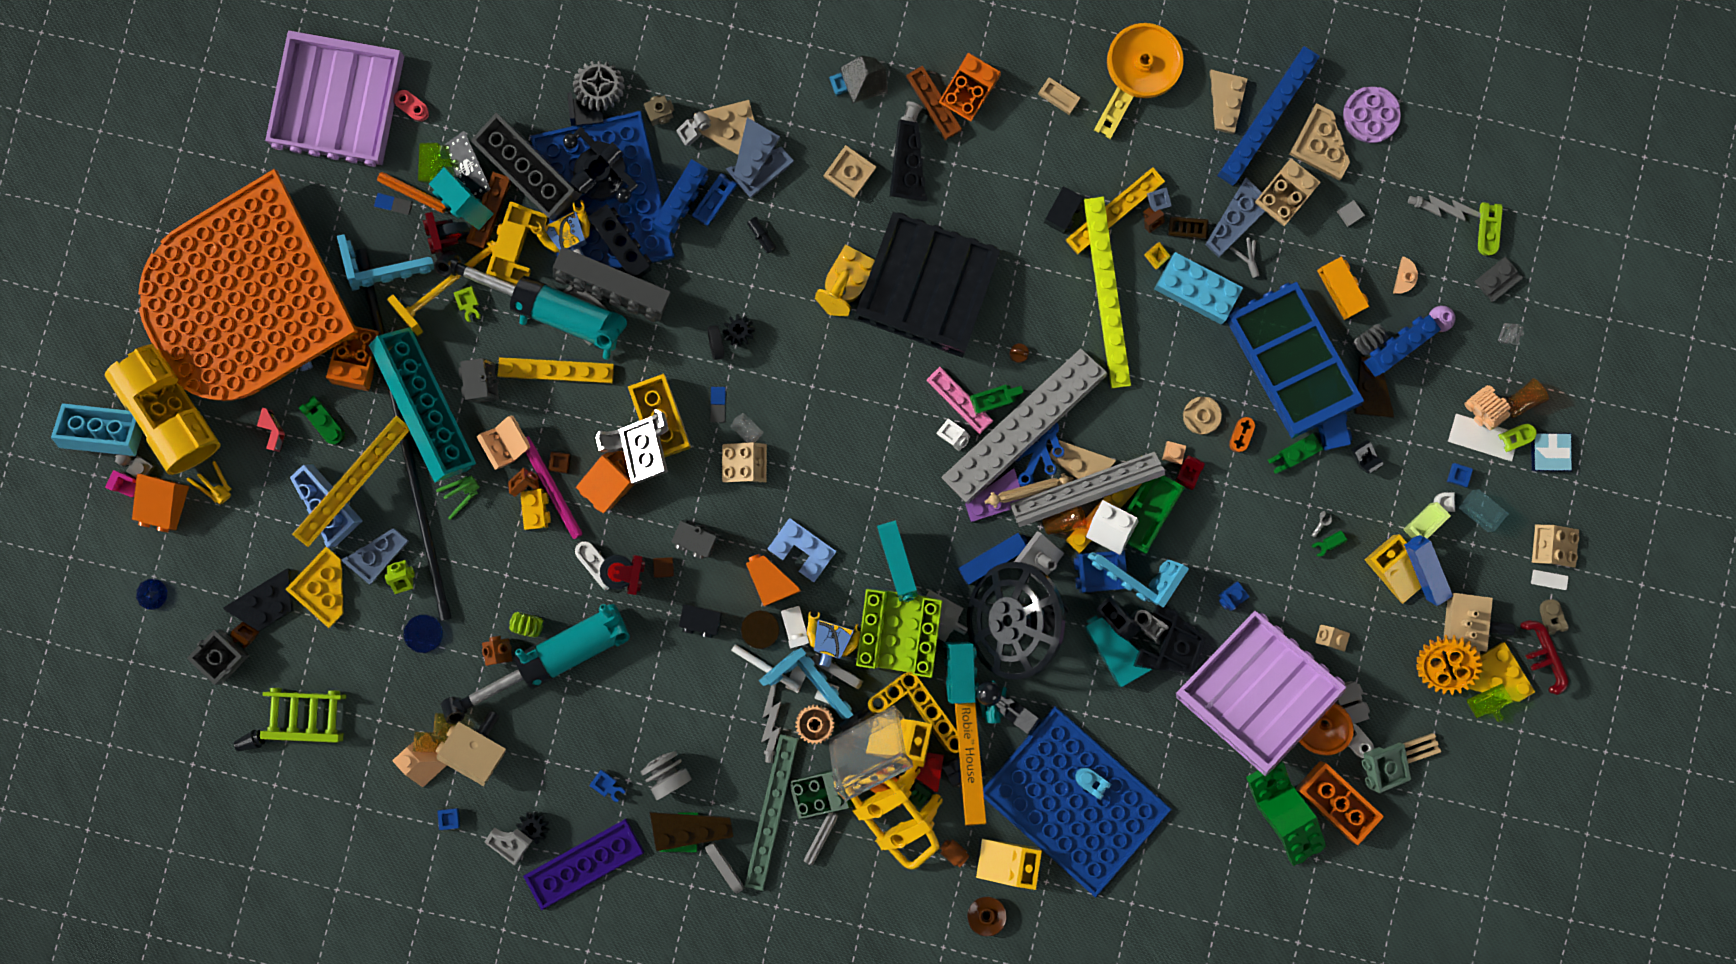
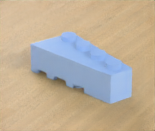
M304 464L290 477L301 500H304L309 514L333 488L313 464ZM348 503L345 504L321 532L327 548L336 547L363 522Z

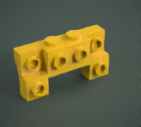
M510 201L503 223L499 224L497 228L498 238L492 244V256L486 274L513 285H517L521 277H529L530 268L517 265L527 232L528 230L531 231L530 225L536 230L539 228L536 221H539L542 225V230H544L543 227L546 226L548 217L544 213Z

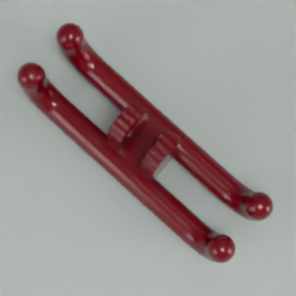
M1529 620L1522 622L1520 627L1526 630L1534 629L1542 645V648L1526 654V658L1533 659L1543 654L1547 657L1540 662L1532 664L1530 666L1531 670H1537L1550 665L1556 677V683L1550 686L1548 690L1555 695L1563 693L1568 687L1569 680L1548 630L1542 623Z

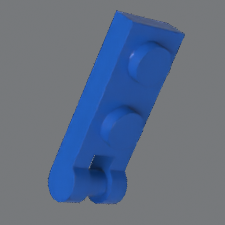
M722 173L692 214L693 218L709 227L738 184L733 180H728L727 176ZM724 185L727 188L725 191H722L719 187Z

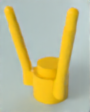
M213 461L212 464L223 486L219 484L213 487L200 473L197 476L211 490L210 492L189 477L187 481L210 497L215 503L221 505L232 496L230 494L232 489L227 484L217 463Z

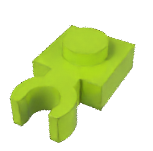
M470 286L454 292L460 311L466 310V321L471 322L470 315L473 313L476 314L477 319H481L480 313L474 308L479 303L473 287Z

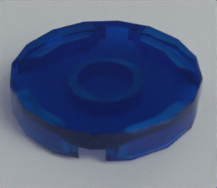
M418 615L409 620L404 628L403 637L406 645L415 652L428 653L440 645L443 639V629L436 618L430 615Z

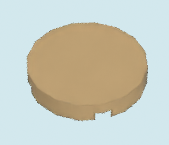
M1197 397L1189 401L1185 406L1183 421L1186 427L1193 433L1199 435L1208 434L1216 430L1220 425L1222 412L1218 403L1212 398Z

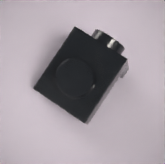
M1368 440L1351 450L1359 468L1368 474L1377 471L1379 467L1384 465L1383 460L1377 457L1371 442Z

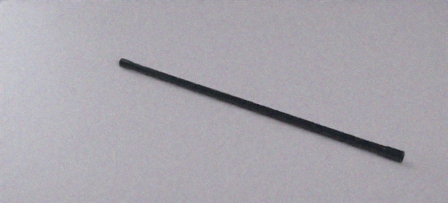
M367 249L356 250L355 253L361 272L370 270ZM374 284L364 287L374 330L379 331V335L385 334ZM388 387L394 417L398 416L405 422ZM407 433L400 441L435 591L440 621L452 619L448 601L446 600L411 443Z

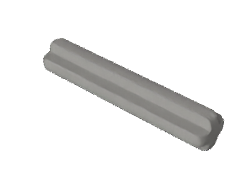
M829 812L804 858V862L808 865L814 864L838 818L837 813Z

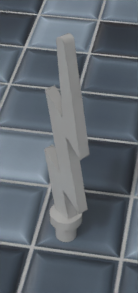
M1428 195L1431 203L1424 200L1421 196H1410L1408 199V203L1413 204L1414 207H1421L1441 217L1439 210L1441 209L1463 221H1466L1463 213L1480 218V212L1452 200L1453 207L1431 195Z
M777 683L773 684L770 688L762 717L764 718L769 715L761 741L762 743L769 739L767 748L764 750L766 755L765 762L773 763V755L776 752L774 749L781 730L780 727L773 731L781 706V702L773 706Z

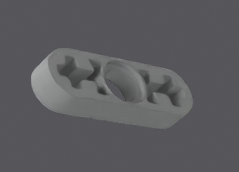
M815 653L812 660L816 665L854 688L860 689L864 682L863 680L831 662L830 667L819 665L821 655Z
M714 842L706 846V852L733 892L738 894L744 890L743 883Z

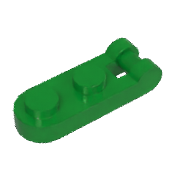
M313 395L309 399L310 401L306 404L303 403L299 406V409L327 443L332 445L340 444L345 437L343 429L320 400ZM316 407L318 411L313 414L310 410Z

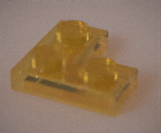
M435 713L434 731L415 732L413 751L436 752L441 742L445 743L447 740V732L451 726L456 724L446 723L443 713Z

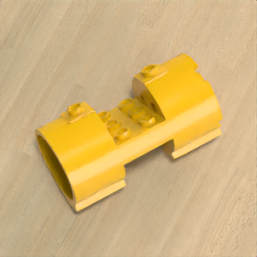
M153 343L136 348L133 352L127 354V358L120 363L116 361L107 369L105 378L125 409L131 412L147 437V443L167 474L174 475L187 471L211 457L220 448V442L183 387L177 383L179 379L159 348L156 349Z

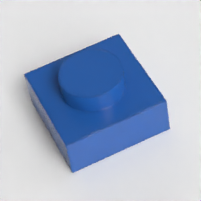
M1453 463L1447 482L1466 488L1468 487L1473 469Z
M459 808L437 811L439 830L460 828Z

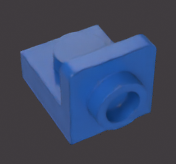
M1238 581L1218 595L1221 598L1219 600L1220 604L1224 609H1229V611H1233L1239 604L1249 598Z

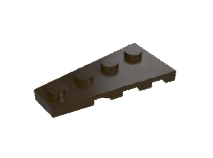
M650 812L656 851L734 837L730 817Z

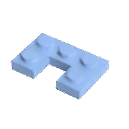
M790 518L768 547L770 552L782 560L785 559L794 545L808 554V559L798 572L812 582L817 580L836 553L834 549Z

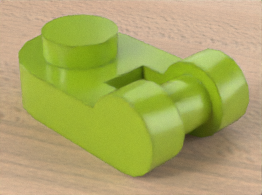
M1523 424L1498 436L1505 444V451L1509 452L1533 441L1536 437V430L1530 424ZM1514 435L1517 440L1514 443H1512V440L1510 438V436Z

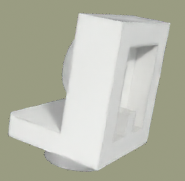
M947 419L936 433L958 451L967 445L970 435L950 419Z

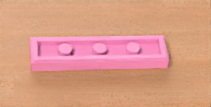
M941 367L926 380L979 435L993 422L985 412L978 415L975 414L970 396Z

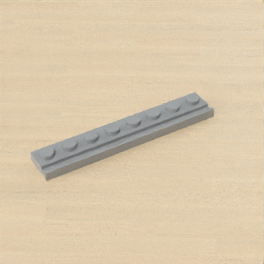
M1152 452L1010 503L1018 526L1022 527L1165 475V470L1156 453Z

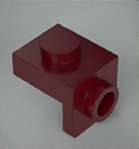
M1187 456L1180 467L1175 482L1193 490L1205 463L1195 457Z

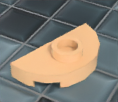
M1406 257L1401 258L1393 294L1408 292L1417 282L1418 271L1416 266Z

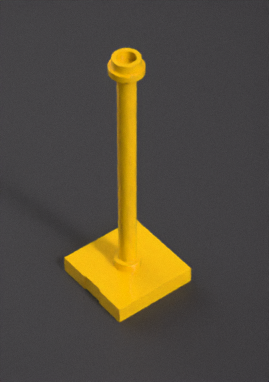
M488 241L486 243L487 247L464 265L473 268L490 255L494 241ZM458 274L456 276L450 275L411 307L407 306L404 308L394 295H391L387 300L418 337L423 333V330L413 318L415 316L414 313L462 276Z

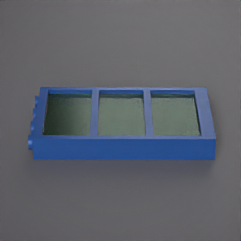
M1290 282L1280 287V290L1276 292L1270 291L1264 294L1263 298L1258 301L1253 299L1241 309L1237 307L1231 310L1226 321L1291 439L1359 407L1364 402L1297 282L1290 284Z

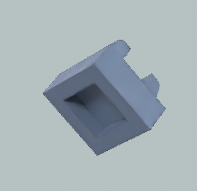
M1167 187L1147 193L1149 204L1153 211L1172 206Z

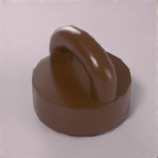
M1018 343L1012 346L1009 355L1012 361L1022 363L1027 359L1029 351L1025 345Z

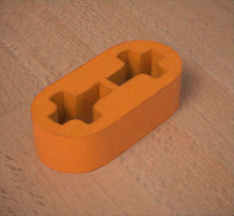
M1244 417L1236 423L1229 443L1232 451L1239 453L1247 449L1255 429L1253 419ZM1247 421L1248 426H1250V429H1246L1243 434V426H1241V423H1245ZM1240 436H1242L1241 443L1243 446L1236 448L1237 444L1234 441H1238Z

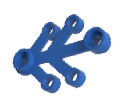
M1055 423L1051 430L1042 435L1039 442L1033 444L1015 460L1019 461L1022 457L1033 453L1026 471L1018 477V482L1021 486L1034 483L1032 475L1041 456L1045 464V472L1050 476L1056 474L1057 468L1052 463L1046 444L1048 439H1050L1053 446V455L1056 458L1064 456L1065 451L1060 446L1056 436L1059 431L1058 423ZM1057 449L1062 450V453L1060 455L1055 454V451ZM1053 466L1054 471L1048 472V467ZM1025 476L1029 477L1026 483L1022 481Z

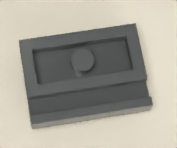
M1504 257L1474 282L1489 297L1492 303L1523 277L1517 273L1515 267Z

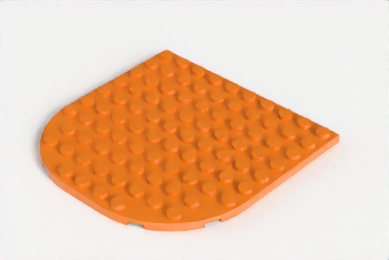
M275 169L171 231L161 240L162 244L155 253H151L140 279L138 294L141 295V307L139 312L151 343H153L156 349L159 348L179 379L177 383L184 390L205 399L232 401L251 396L358 333L278 171Z

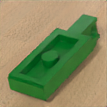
M1002 385L971 395L969 398L975 414L978 415L1009 405L1016 401L1015 397L1021 396L1024 392L1022 386L1011 389L1010 385Z

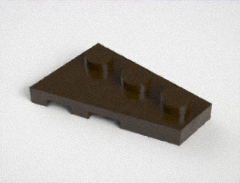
M1360 357L1357 389L1364 402L1355 408L1354 414L1394 418L1384 373L1375 377L1364 363L1369 357Z

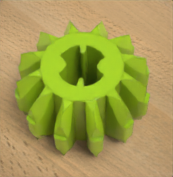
M522 612L514 613L509 623V629L512 632L529 637H538L543 628V620L541 618Z

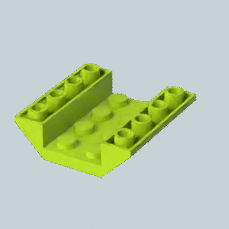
M866 589L856 666L913 672V675L932 678L943 600L918 595L911 601L899 602L897 592Z

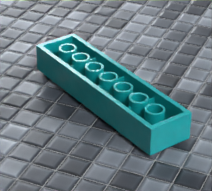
M411 327L377 336L369 344V347L434 482L436 483L467 472L476 465V462Z

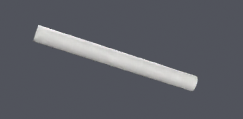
M736 644L731 650L766 673L773 668ZM782 674L783 678L780 682L797 691L800 684Z

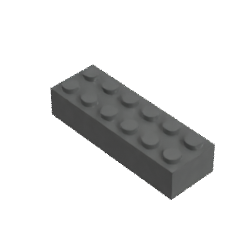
M495 113L470 140L553 221L558 220L571 207L573 202L582 195L535 147L498 113Z
M561 247L553 265V278H555L556 282L562 285H566V283L572 285L579 292H589L596 299H606L615 307L623 306L627 308L628 312L635 315L638 313L642 314L647 320L652 322L661 321L669 302L670 291L564 247Z

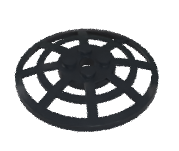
M1024 562L1002 563L990 569L976 584L967 609V628L970 643L973 644V647H976V655L981 663L998 676L1016 680L1030 678L1039 674L1056 657L1065 631L1064 607L1056 586L1042 570ZM1020 568L1024 570L1019 581L1011 579L1000 581L999 570ZM992 574L993 585L985 592L980 601L976 598L983 583ZM1030 574H1033L1042 582L1050 595L1049 597L1039 600L1036 593L1026 585ZM1007 585L1015 586L1012 597H1004L1001 587ZM1022 590L1029 595L1033 604L1027 606L1019 599ZM995 591L997 601L991 608L985 602ZM1053 604L1055 612L1054 636L1043 633V608ZM974 607L978 609V633L976 635H974L972 626V614ZM1035 611L1037 613V630L1031 628L1030 614ZM982 612L989 615V626L985 629H982ZM1009 616H1011L1012 619L1011 625H1009L1007 622ZM991 634L998 641L996 651L986 640V637ZM1029 635L1034 639L1024 651L1020 642ZM1040 640L1051 644L1044 658L1036 666L1032 667L1027 657L1037 648ZM982 641L987 651L995 657L994 667L981 653L977 645L978 642ZM1012 644L1017 655H1003L1004 645ZM1021 661L1026 671L1015 674L1004 673L1001 671V662Z

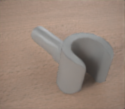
M1325 511L1320 513V522L1312 533V536L1315 538L1324 526L1332 522L1331 515L1328 519H1323L1326 514Z

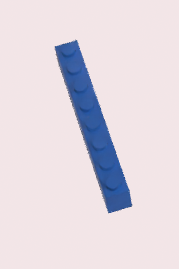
M1305 46L1301 49L1218 173V177L1232 186L1238 181L1319 59V55Z

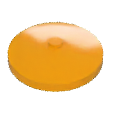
M1138 23L1126 27L1114 38L1107 55V67L1113 82L1122 91L1138 98H1153L1169 91L1179 79L1183 69V52L1177 39L1165 28L1151 23Z

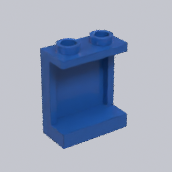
M1123 550L1121 555L1113 551L1096 553L1097 555H1102L1127 573L1125 550ZM1090 553L1077 554L1076 558H1074V569L1078 570V577L1075 578L1076 589H1080V593L1125 589L1121 586L1122 582L1119 579L1116 581L1106 575V570L1103 568L1099 570L1092 565L1093 561L1087 558Z

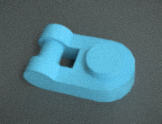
M1081 768L1075 775L1076 782L1099 800L1103 798L1104 795L1102 794L1105 790L1109 789L1112 785L1089 768ZM1095 781L1100 783L1097 789L1092 787Z

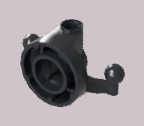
M582 127L574 134L565 135L563 144L569 149L577 146L579 137L590 147L581 153L576 160L573 169L574 177L570 181L571 184L581 194L592 200L605 201L616 196L619 202L627 203L631 199V193L638 185L627 174L622 151L613 142L609 144L594 141ZM596 163H607L609 167H605V172L600 176H596L595 180H592L588 175L591 167Z

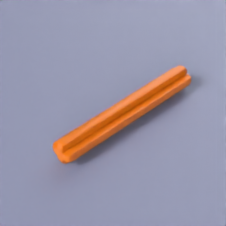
M380 172L377 177L380 183L441 213H444L447 209L441 203V200L384 172Z

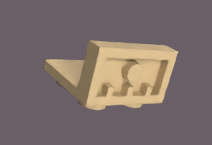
M752 442L722 445V482H767V444Z
M1535 525L1532 563L1576 567L1579 530L1557 525Z

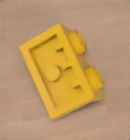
M544 489L520 492L524 530L548 528V523L551 522L550 512L546 510V504L549 503L548 493H545Z

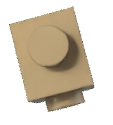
M1320 625L1316 643L1345 652L1350 633L1334 627Z

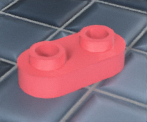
M400 90L394 95L395 105L413 120L422 122L428 118V107L409 91ZM405 96L406 100L401 102V97ZM417 108H421L419 113H415Z

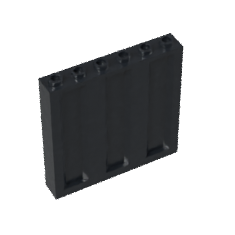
M893 212L857 307L854 320L963 358L1001 250L992 244L980 243L975 238L963 237L958 232H949L943 230L938 225L932 226L926 224L921 219H912L904 213Z

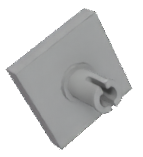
M1037 531L1014 562H1024L1033 565L1048 576L1051 571L1056 569L1057 563L1064 553ZM1030 574L1032 578H1034L1037 582L1042 584V582L1036 576Z

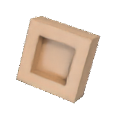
M1167 441L1162 460L1181 465L1186 446Z

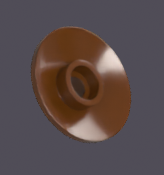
M993 897L978 898L968 909V923L975 933L981 936H993L999 933L1006 923L1005 908L1000 901ZM989 912L990 917L985 919L983 913Z

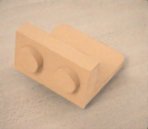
M512 415L504 419L494 429L480 433L477 436L495 470L512 464L530 449L527 438Z

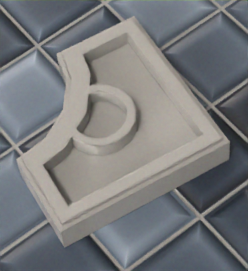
M494 828L485 840V843L510 863L516 865L533 840L518 829L507 833Z

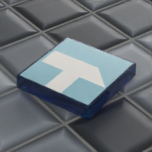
M1536 433L1535 439L1531 441L1532 471L1571 472L1572 433Z

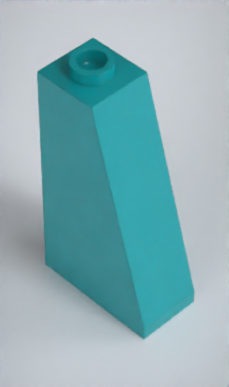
M896 520L878 525L879 537L899 602L911 601L918 596Z
M1094 616L1086 621L1088 624L1084 628L1118 687H1123L1152 670L1133 666L1139 651L1129 641L1120 637L1103 617L1098 618Z

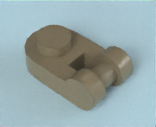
M1553 599L1543 601L1540 605V614L1549 635H1553L1557 631H1568V624L1565 621L1560 603ZM1556 618L1557 624H1552L1551 619Z

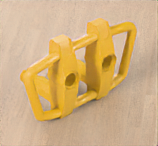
M909 765L907 771L899 778L897 783L885 773L848 777L844 781V789L855 805L852 812H854L858 820L866 822L877 837L875 842H877L881 850H889L905 868L911 870L917 869L938 851L940 844L932 830L935 824L932 820L943 799H940V795L933 794L920 813L915 808L909 797L912 794L910 788L920 773V768L917 769L918 766ZM883 781L891 788L877 792L861 802L852 784ZM903 804L914 819L900 822L893 828L882 832L872 818H880L883 814ZM926 834L931 846L913 862L909 861L898 850V848H903L905 845Z

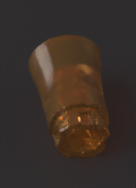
M1532 378L1523 388L1508 398L1507 403L1511 407L1508 410L1510 417L1515 418L1529 409L1548 401V393L1539 381Z
M1081 505L1043 519L1047 535L1087 528L1086 517Z

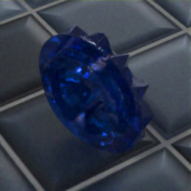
M147 579L141 582L140 586L136 589V599L139 605L145 609H158L167 599V588L157 579ZM149 589L158 592L152 596V600L151 597L145 596L149 593Z

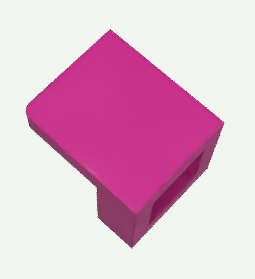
M113 470L105 488L134 497L136 478L121 471Z

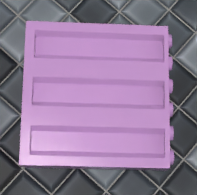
M288 31L265 141L271 145V148L277 150L288 148L291 152L299 154L305 151L309 152L308 154L320 157V154L327 155V158L333 160L344 158L347 162L355 164L357 161H361L371 167H376V164L383 165L395 106L394 95L398 91L404 55L400 50Z
M1254 611L1177 691L1176 698L1266 777L1345 693L1346 687L1343 680L1337 676L1333 677L1324 664L1321 663L1319 665L1314 661L1311 653L1301 650L1299 644L1294 639H1288L1280 627L1269 623L1267 616Z

